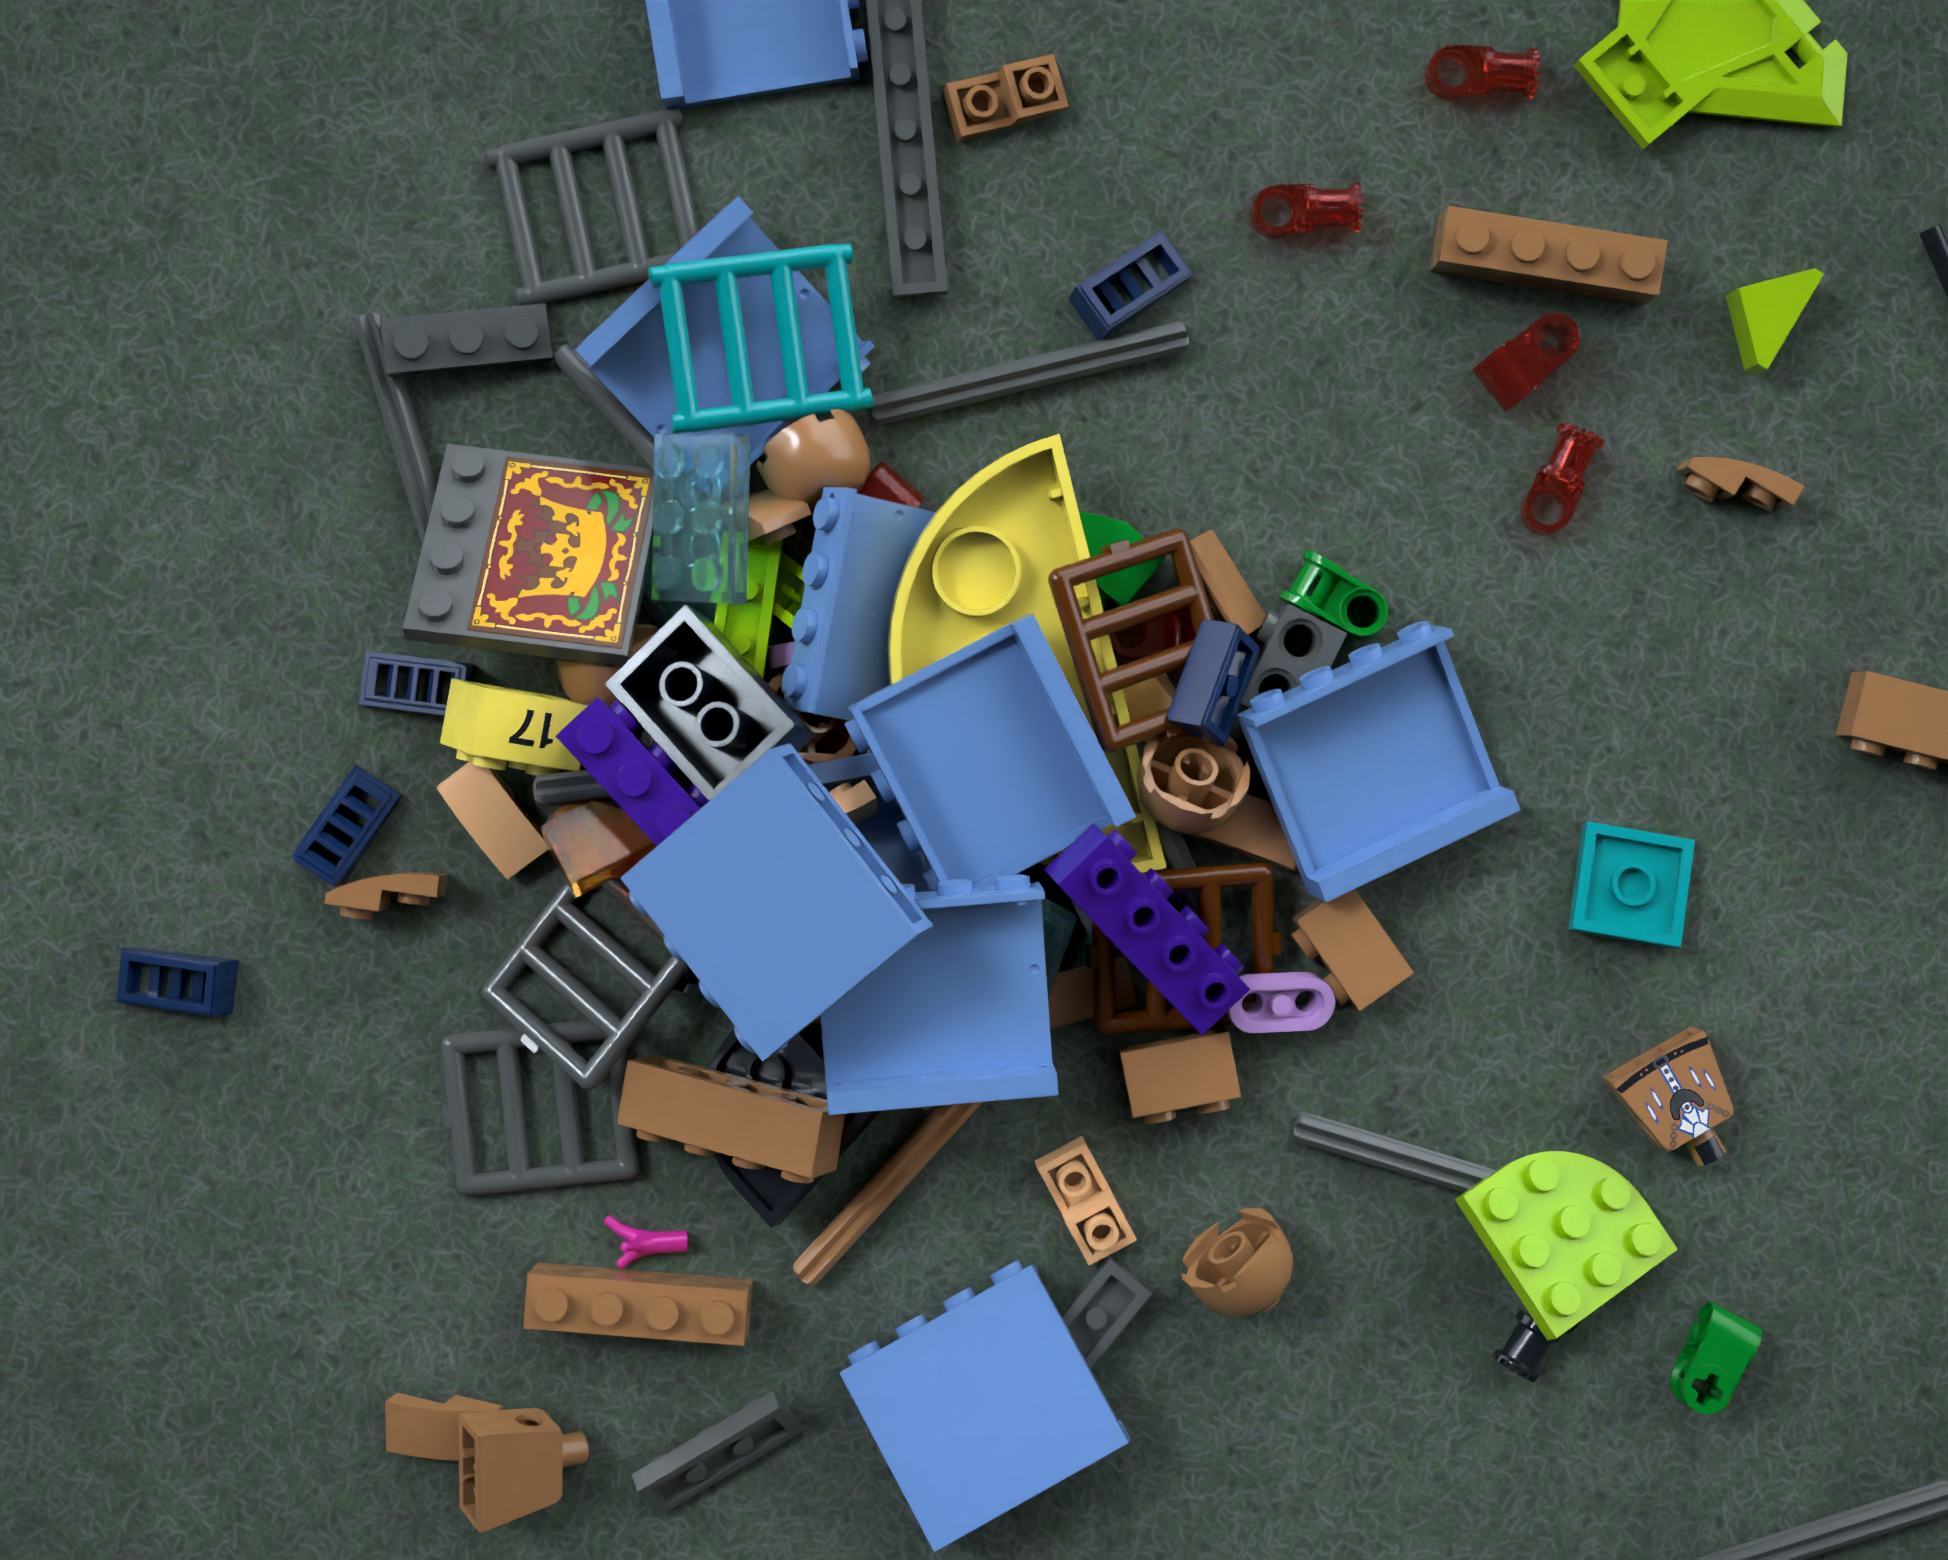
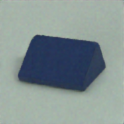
M1209 619L1201 622L1167 713V718L1173 724L1218 747H1224L1260 651V647L1238 624Z

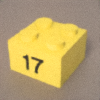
M451 678L440 743L457 749L456 759L472 762V765L506 770V764L509 761L508 767L525 770V773L536 776L560 773V769L579 771L581 763L557 739L556 735L588 705L553 695Z

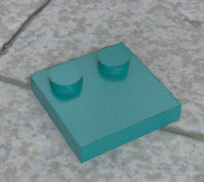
M1589 821L1585 822L1579 845L1567 931L1669 949L1681 948L1695 840Z

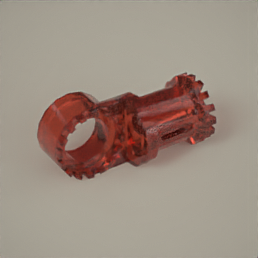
M1446 45L1437 50L1427 63L1424 73L1425 84L1431 93L1438 98L1446 100L1456 99L1462 95L1488 96L1490 91L1522 92L1524 98H1535V94L1538 91L1537 85H1539V80L1535 79V77L1541 76V72H1535V70L1541 68V63H1539L1541 55H1539L1538 48H1528L1526 53L1495 52L1492 46ZM1450 58L1461 63L1465 70L1464 82L1455 87L1443 84L1439 80L1436 71L1440 61Z
M1360 182L1350 183L1348 188L1316 189L1314 184L1270 185L1259 192L1251 205L1249 214L1251 224L1259 234L1273 239L1284 237L1287 234L1314 233L1316 227H1348L1350 232H1360L1363 215L1358 212H1364V207H1358V204L1364 202L1362 197L1363 190H1361ZM1274 197L1286 202L1290 209V219L1285 225L1276 227L1264 221L1260 210L1261 204L1265 200Z
M1559 423L1556 429V434L1559 438L1548 464L1540 466L1531 489L1522 500L1520 507L1522 522L1534 534L1543 536L1554 534L1567 526V523L1572 519L1586 486L1583 477L1594 452L1601 451L1605 443L1604 439L1599 438L1594 432L1590 431L1586 435L1587 429L1583 427L1581 432H1578V425L1572 426L1568 423ZM1537 496H1552L1560 504L1561 514L1555 524H1541L1533 516L1532 504Z

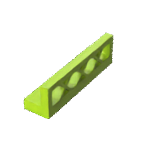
M727 531L714 625L764 678L782 539L767 546L762 536L743 543L738 532Z

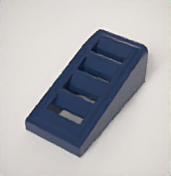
M1160 231L1078 284L1069 296V301L1096 340L1099 341L1122 328L1188 281L1194 274L1164 232ZM1152 252L1169 275L1164 281H1161L1145 258ZM1134 265L1150 287V290L1145 293L1128 271ZM1115 278L1132 301L1127 305L1123 303L1110 285V282ZM1097 291L1112 311V315H1110V313L1107 311L1105 306L1102 304L1100 299L1095 294Z
M365 650L359 705L445 716L447 704L438 703L442 671L451 672L450 684L451 678L473 682L475 664ZM380 663L390 664L386 697L376 696ZM401 666L410 667L406 699L397 698ZM422 669L430 670L427 702L418 701Z
M355 765L307 831L290 858L332 886L339 887L345 885L403 794L363 768ZM356 786L381 802L376 810L351 795ZM344 805L368 820L364 828L340 814ZM331 825L336 826L355 839L350 847L327 832ZM319 844L342 857L337 865L315 852Z
M130 947L122 948L117 1002L210 1017L233 1013L239 961L213 956ZM142 963L150 964L148 993L139 992ZM165 966L171 967L168 995L161 994ZM187 970H193L191 998L184 997Z

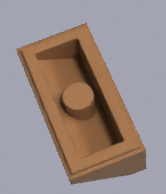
M1208 530L1190 540L1207 599L1221 622L1238 624L1247 635L1261 627L1266 614L1214 531Z
M1123 952L1115 954L1116 1010L1138 1004ZM1086 962L1046 973L1050 1029L1094 1017L1093 969H1089L1086 966Z

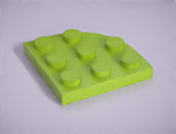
M1547 1151L1527 1155L1505 1164L1455 1198V1201L1547 1341L1561 1336L1678 1250L1635 1187L1611 1167L1582 1154L1566 1151Z

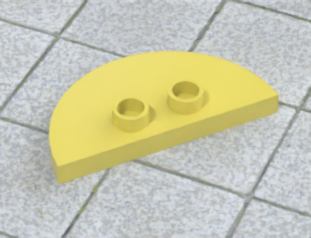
M1060 434L1029 443L998 458L978 471L945 501L924 528L904 565L895 591L889 620L887 645L890 685L1026 614H1034L1095 734L1048 582V576L1052 570L1090 557ZM1096 579L1074 586L1083 619L1103 612ZM1109 634L1091 640L1100 673L1117 667ZM1123 689L1107 694L1116 725L1120 726L1131 722ZM1136 744L1111 753L1103 751L1136 817L1118 827L1111 824L1101 831L1108 836L1115 829L1135 849L1138 855L1130 862L1141 873L1147 872L1150 868L1153 870L1167 868L1155 820L1140 801L1137 781L1140 758ZM1065 849L1040 861L1039 863L1048 866Z

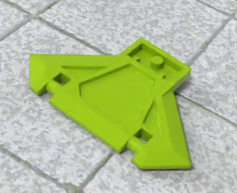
M1620 0L1617 28L1573 65L1642 150L1686 113L1835 128L1842 126L1848 53L1836 39L1826 48L1822 49L1809 32L1821 21L1804 0ZM1790 47L1805 64L1802 68L1798 69L1785 52Z

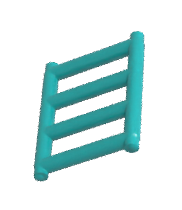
M850 243L827 244L649 267L648 276L652 287H659L677 410V413L671 414L670 427L673 434L695 433L801 419L812 414L816 416L831 415L830 410L835 409L854 412L873 408L874 399L870 388L864 389L847 270V264L853 262V247ZM825 268L842 391L809 395L792 272ZM770 274L787 398L754 402L737 278ZM715 281L732 405L699 409L681 285Z

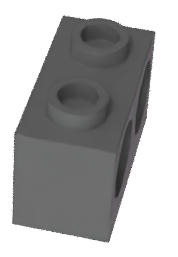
M1290 604L1281 605L1277 613L1269 610L1262 621L1263 625L1258 628L1255 639L1262 642L1240 707L1246 710L1251 708L1250 700L1259 695L1261 681L1270 674L1279 677L1283 681L1286 692L1301 685L1299 678L1305 673L1324 666L1331 667L1347 633ZM1292 626L1303 628L1310 639L1309 648L1301 657L1290 655L1284 647V635Z

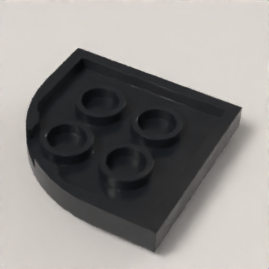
M733 1028L720 1045L710 1066V1069L827 1100L823 1047L806 1028L792 1038L784 1049L764 1061L757 1054L749 1052L742 1046ZM881 1111L848 1113L845 1115L838 1159ZM718 1152L715 1154V1158L725 1176L770 1228L782 1224L824 1176L815 1177L812 1183L792 1182L781 1177L782 1170L765 1166L763 1169L742 1168L732 1163V1156Z

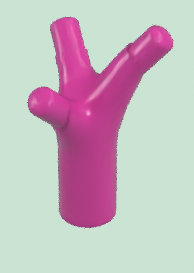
M611 1215L604 1219L605 1225L611 1228L617 1235L627 1240L621 1243V1250L625 1253L617 1260V1265L621 1269H624L632 1261L646 1255L688 1252L687 1230L646 1231L622 1224Z

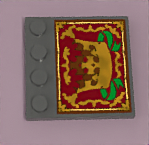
M447 444L403 624L405 640L623 666L631 657L664 480L651 468Z

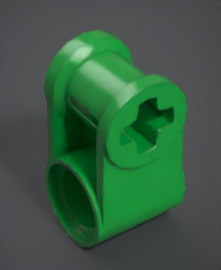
M1310 550L1304 552L1302 558L1305 563L1290 589L1282 590L1279 595V599L1284 603L1290 604L1346 632V636L1353 639H1366L1374 635L1384 626L1388 617V605L1382 594L1352 577L1334 562ZM1317 575L1320 576V580L1311 596H1307V591ZM1364 599L1372 604L1375 610V620L1370 627L1359 628L1349 621L1346 609L1350 601Z
M1709 1301L1698 1312L1696 1317L1701 1320L1699 1324L1693 1322L1689 1330L1688 1339L1669 1377L1670 1389L1674 1396L1694 1411L1705 1415L1715 1414L1724 1409L1729 1403L1731 1395L1745 1368L1755 1356L1762 1338L1760 1326ZM1696 1378L1709 1383L1705 1392L1692 1388Z

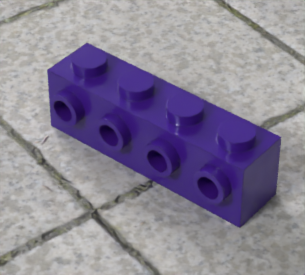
M597 697L565 726L556 737L658 846L707 804L709 800L694 784L687 790L672 774L678 766L657 742L648 748L633 732L641 724L618 700L609 706L607 702Z
M1094 823L1091 824L1044 870L1190 1024L1203 1035L1251 990L1237 975L1244 966L1222 943L1214 950L1208 945L1202 936L1209 931V928L1187 905L1179 913L1166 900L1174 891L1152 868L1142 874L1130 862L1138 853L1115 829L1106 836Z

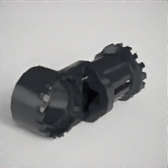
M1519 1309L1516 1315L1519 1321L1503 1349H1496L1492 1357L1507 1368L1512 1365L1509 1369L1512 1372L1518 1368L1517 1375L1535 1383L1539 1376L1536 1372L1539 1363L1551 1343H1559L1563 1334L1556 1339L1547 1341L1532 1316ZM1581 1321L1569 1330H1567L1565 1334L1572 1333L1578 1327Z

